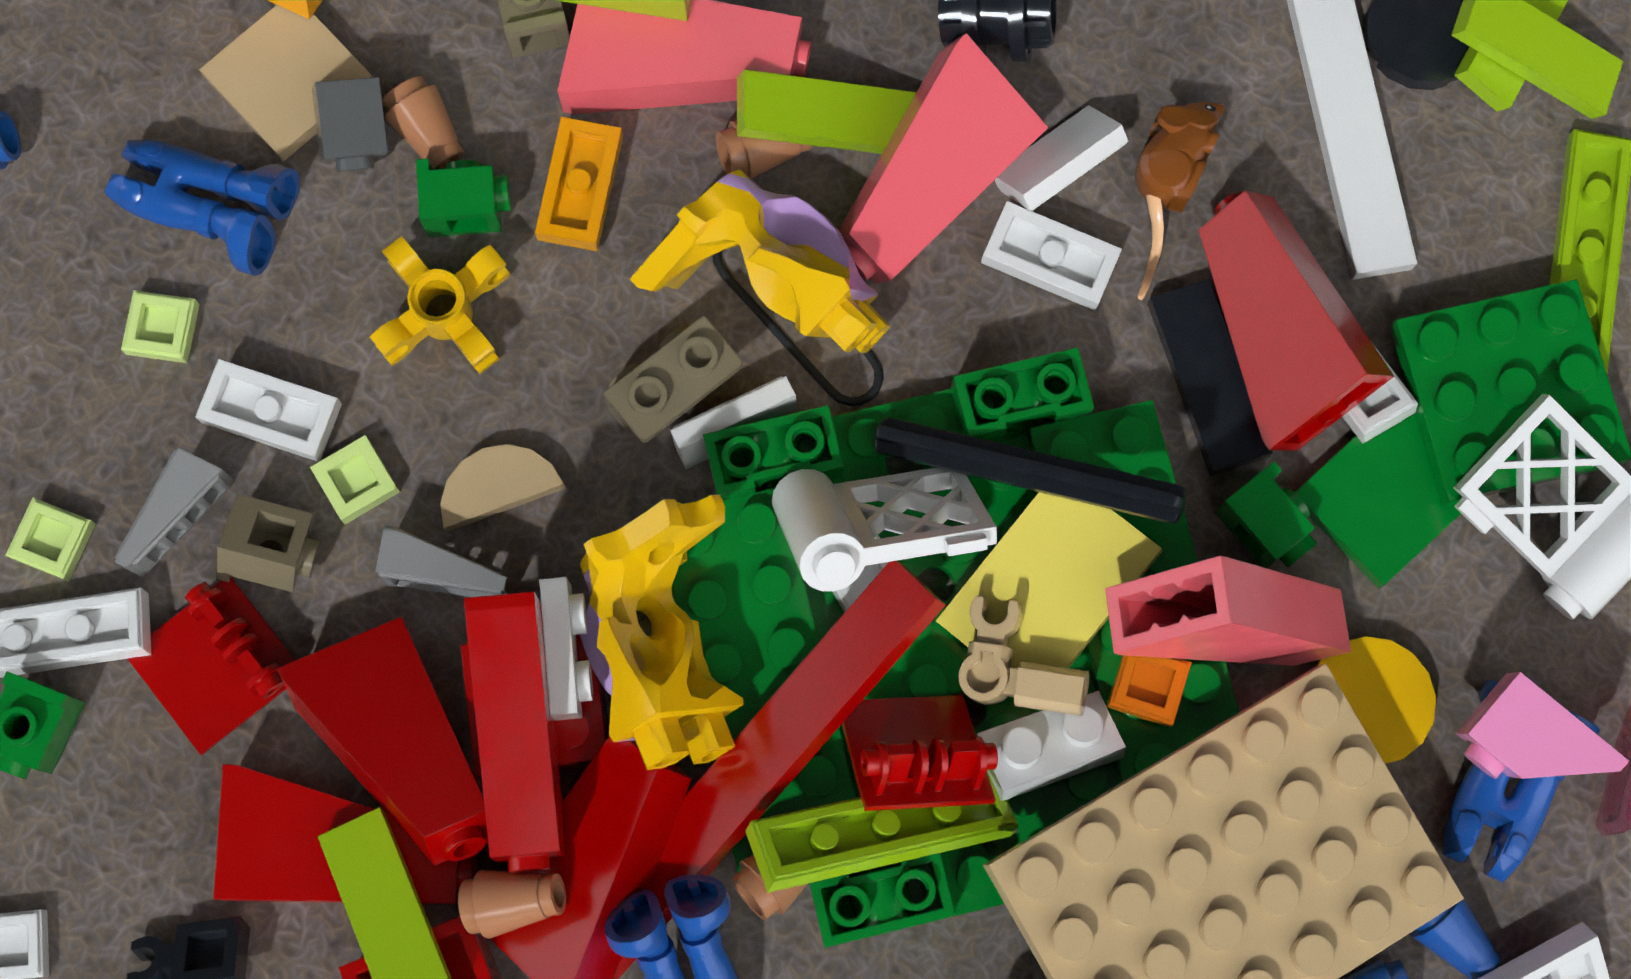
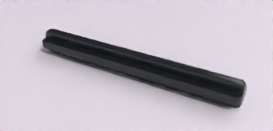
M889 417L883 419L875 432V450L881 455L1170 524L1178 522L1185 508L1186 489L1178 484Z

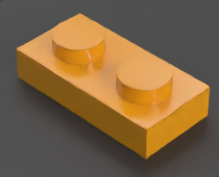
M561 117L535 229L538 241L598 252L623 141L622 128Z

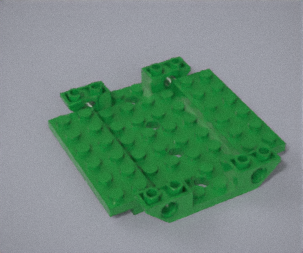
M1077 347L956 375L953 377L950 389L835 416H831L829 405L703 434L716 493L721 495L722 499H730L723 500L725 505V522L687 551L688 560L679 566L672 584V590L676 605L685 611L691 620L699 622L703 655L711 677L743 698L744 705L724 717L733 741L844 614L832 591H820L812 588L801 576L772 505L773 491L780 480L789 473L801 469H814L824 473L833 484L890 475L885 465L888 456L881 455L875 450L877 426H880L883 419L889 417L1176 484L1153 400L1085 415L1094 410V404ZM922 464V470L936 468ZM966 475L996 525L998 544L1039 492ZM952 489L928 493L945 497ZM872 501L865 504L881 508L885 502ZM908 508L903 512V514L922 518L927 514ZM1113 510L1162 548L1161 554L1141 578L1198 562L1184 511L1177 523L1170 524ZM949 519L943 523L951 527L965 525L964 523ZM883 530L878 535L880 538H886L902 534ZM997 544L987 545L988 550L948 556L945 552L898 560L917 578L928 570H940L946 573L952 581L953 593L948 600L943 602L946 604L945 607L864 699L954 696L964 693L959 684V670L961 664L967 658L968 647L937 623L936 620ZM1109 619L1069 667L1089 672L1087 695L1099 691L1106 706L1122 656L1114 654ZM1183 659L1192 663L1176 717L1171 727L1107 707L1126 746L1123 758L1008 799L1018 823L1016 845L1239 713L1226 662ZM1007 696L1004 701L995 705H984V719L981 724L974 727L975 735L977 736V733L1042 710L1015 706L1014 697ZM842 724L759 819L861 797ZM746 834L732 849L737 872L741 870L740 861L753 855ZM980 843L808 883L824 948L1003 905L1004 902L983 867L984 864L998 856L988 853Z

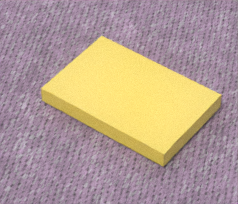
M1039 492L938 617L936 622L968 647L969 642L976 641L977 630L970 618L971 603L976 595L983 596L988 600L985 614L987 622L992 625L999 624L1006 619L1010 600L1018 601L1022 608L1023 618L1018 631L1008 638L1007 647L1014 649L1011 668L1018 669L1021 661L1069 668L1109 619L1105 588L1140 579L1161 554L1162 548L1111 509Z

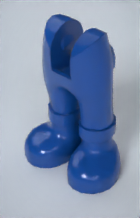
M150 139L127 141L121 154L123 158L140 169L159 175V178L154 187L133 178L112 174L104 190L105 195L124 210L148 221L171 228L194 231L198 235L209 239H217L219 237L225 242L230 261L238 271L254 276L263 273L275 249L274 229L266 216L278 220H284L289 217L300 190L299 174L295 169L282 164H268L256 170H245V167L228 159L223 161L204 153L166 142ZM189 188H196L215 193V195L231 201L237 199L247 203L258 213L247 209L226 207L221 202L208 198L203 199L186 191Z
M1485 680L1479 692L1481 703L1499 683L1498 681ZM1569 711L1582 723L1589 727L1593 732L1599 735V727H1597L1595 724L1588 721L1587 719L1581 717L1580 715L1572 711ZM1472 763L1464 776L1448 815L1442 855L1458 863L1464 862L1473 849L1483 825L1498 830V833L1485 861L1483 873L1492 879L1504 883L1529 853L1548 814L1559 781H1563L1565 776L1520 778L1511 796L1506 798L1505 789L1510 777L1502 772L1497 779H1494Z
M682 875L669 880L664 888L665 899L673 920L680 929V940L684 951L688 955L694 975L692 979H739L735 967L723 946V937L719 928L726 921L731 908V899L724 884L718 879L707 875ZM648 889L631 894L609 914L604 929L609 947L622 957L635 958L639 969L643 971L644 979H686L677 960V951L673 940L667 934L666 922L657 896Z

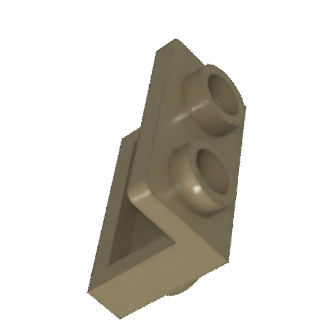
M704 315L692 325L688 326L685 324L671 332L660 343L659 350L642 364L634 363L622 370L610 382L609 389L603 393L609 412L624 430L630 427L641 442L650 441L742 368V361Z

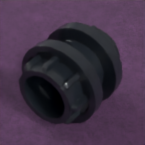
M938 0L939 31L942 45L945 47L948 43L967 33L985 55L987 45H1009L1013 62H1029L1032 49L1047 48L1055 42L1057 0Z

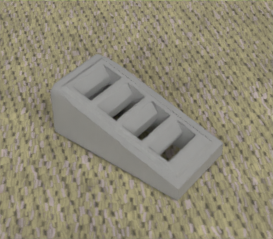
M180 448L174 450L114 557L116 559L115 563L143 577L230 488L234 479L221 468Z
M384 526L375 572L389 587L467 598L513 593V586L507 577L501 573L397 527Z

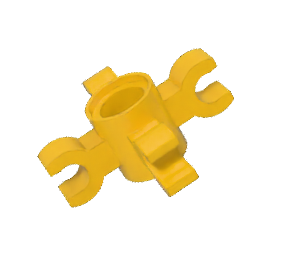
M402 236L382 250L390 266L409 287L407 300L410 309L400 317L379 327L370 336L377 349L391 366L404 359L428 335L438 340L451 339L479 374L499 360L493 346L471 322L473 317L471 302L483 293L496 288L510 276L509 271L505 268V261L491 245L477 252L467 262L465 267L456 274L442 269L429 270ZM439 295H451L456 298L455 305L449 313L438 317L426 314V308L433 298Z

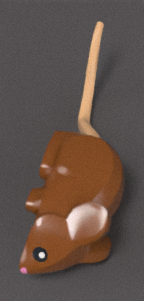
M1197 102L1185 106H1163L1156 116L1157 122L1152 125L1149 131L1151 141L1142 150L1135 170L1136 185L1141 195L1147 200L1152 224V247L1137 296L1139 300L1144 299L1150 287L1162 253L1164 241L1162 208L1179 213L1183 212L1204 171L1207 158L1212 153L1220 136L1219 133L1213 132L1225 111L1224 104Z

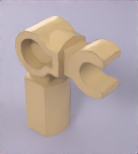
M976 595L971 603L970 618L977 630L976 641L969 642L967 658L961 664L959 670V684L963 692L974 701L984 705H995L1004 701L1007 696L1014 697V704L1018 707L1082 716L1086 705L1089 672L1087 670L1021 661L1018 669L1011 668L1014 649L1007 647L1008 638L1014 635L1022 624L1023 612L1021 605L1018 601L1010 600L1006 619L999 624L992 625L987 622L985 614L988 600L983 596Z

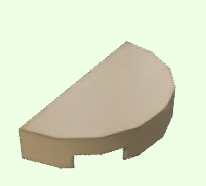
M510 444L485 447L462 460L447 479L440 503L443 528L446 532L564 490L566 487L552 463L532 449Z

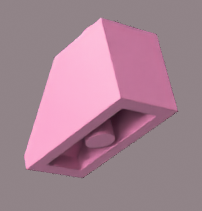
M1521 672L1506 673L1456 732L1460 738L1470 745L1463 754L1473 764L1494 779H1497L1502 772L1508 777L1521 779L1620 772L1629 762L1627 758Z

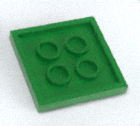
M1577 279L1397 319L1390 326L1408 391L1418 403L1415 415L1442 506L1457 503L1462 499V496L1453 487L1542 394L1550 395L1619 465L1631 460V450ZM1548 417L1531 433V459L1561 458V430ZM1575 445V457H1587ZM1516 449L1506 460L1516 459ZM1575 466V475L1600 469L1597 466ZM1561 467L1530 468V486L1560 479ZM1516 468L1497 469L1478 490L1484 496L1516 489Z

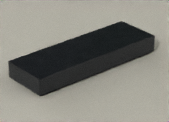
M1209 279L1150 297L1147 305L1209 475L1213 476L1269 458L1273 451L1268 450L1261 438L1236 352Z

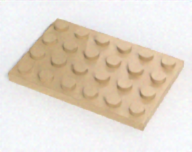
M1326 664L1314 667L983 865L1047 979H1338L1464 899Z

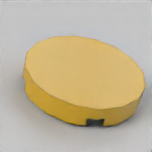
M1367 636L1349 640L1351 652L1320 659L1316 666L1323 664L1328 666L1384 763L1387 764L1401 760L1423 744L1434 723L1436 694L1429 672L1411 651L1392 640Z

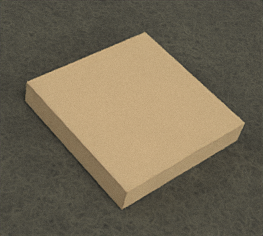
M278 5L273 7L199 69L212 87L283 162L317 134L312 87L315 82L373 78L365 67L314 14L309 20Z

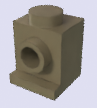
M498 0L512 58L568 46L570 35L561 1Z
M237 494L217 547L216 579L229 582L231 577L293 592L298 575L311 578L317 562L321 541L311 538L313 513Z

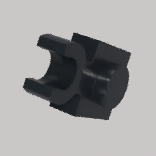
M241 916L177 925L174 943L164 944L160 939L152 936L138 938L131 942L133 953L141 961L153 959L154 961L144 971L127 973L126 979H245L250 927Z

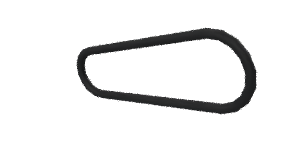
M720 251L713 255V264L720 277L830 397L838 403L847 406H857L871 401L879 393L884 380L883 368L871 349L863 354L874 370L872 387L867 393L858 397L842 395L727 271L722 261V252Z

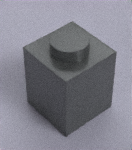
M379 77L315 82L312 87L321 162L335 161L337 172L374 169L373 158L383 157L388 153Z

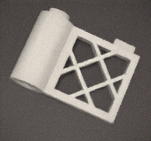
M1542 394L1453 487L1462 496V499L1454 507L1481 533L1486 534L1493 527L1542 575V579L1549 587L1543 593V596L1556 610L1571 620H1574L1578 614L1588 619H1593L1631 579V476L1550 395ZM1548 417L1561 430V458L1531 459V433ZM1575 445L1587 457H1575ZM1516 449V459L1506 460ZM1575 466H1597L1612 481L1594 502H1575ZM1561 467L1560 503L1530 504V468ZM1516 468V505L1494 506L1478 488L1497 469ZM1560 512V538L1543 554L1530 541V513ZM1575 512H1583L1575 521ZM1504 514H1516V526Z
M931 468L833 484L824 473L814 469H801L785 476L779 481L773 491L772 505L801 576L810 587L820 591H837L848 587L858 579L864 566L945 552L948 556L988 550L987 545L997 544L995 523L968 477L957 472ZM952 489L945 497L928 493ZM872 501L885 502L881 508L865 503ZM908 508L927 514L922 518L903 514V512ZM949 519L964 523L965 525L951 527L943 523ZM883 530L902 534L899 536L875 539V537Z

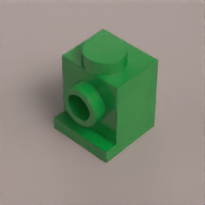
M428 158L416 159L419 220L428 238L502 232L501 212L512 211L511 187L508 174L495 175L492 165L483 166L482 163L474 160L453 161L448 163L445 169L433 170Z
M1272 462L1229 497L1214 513L1261 567L1268 568L1280 559L1288 568L1313 548L1317 542L1309 534L1315 527L1307 519L1310 517V511L1304 501L1292 489L1288 487L1281 489L1274 481L1282 472L1275 462Z
M6 671L1 682L5 686L0 695V770L22 779H27L31 768L52 774L85 702ZM23 716H26L30 723L29 731L24 737L16 739L14 735Z

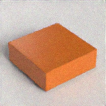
M1122 655L1106 707L1166 727L1173 726L1192 662L1174 658Z

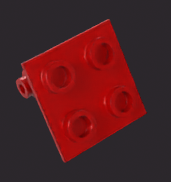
M232 577L229 582L221 580L213 587H210L207 582H202L193 587L185 596L189 605L150 634L151 655L128 658L129 662L200 755L205 754L282 694L286 688L277 668L296 661Z
M963 695L863 699L842 723L864 811L995 803L996 799L987 770H995L997 768V747L995 743H985L981 736L975 735Z

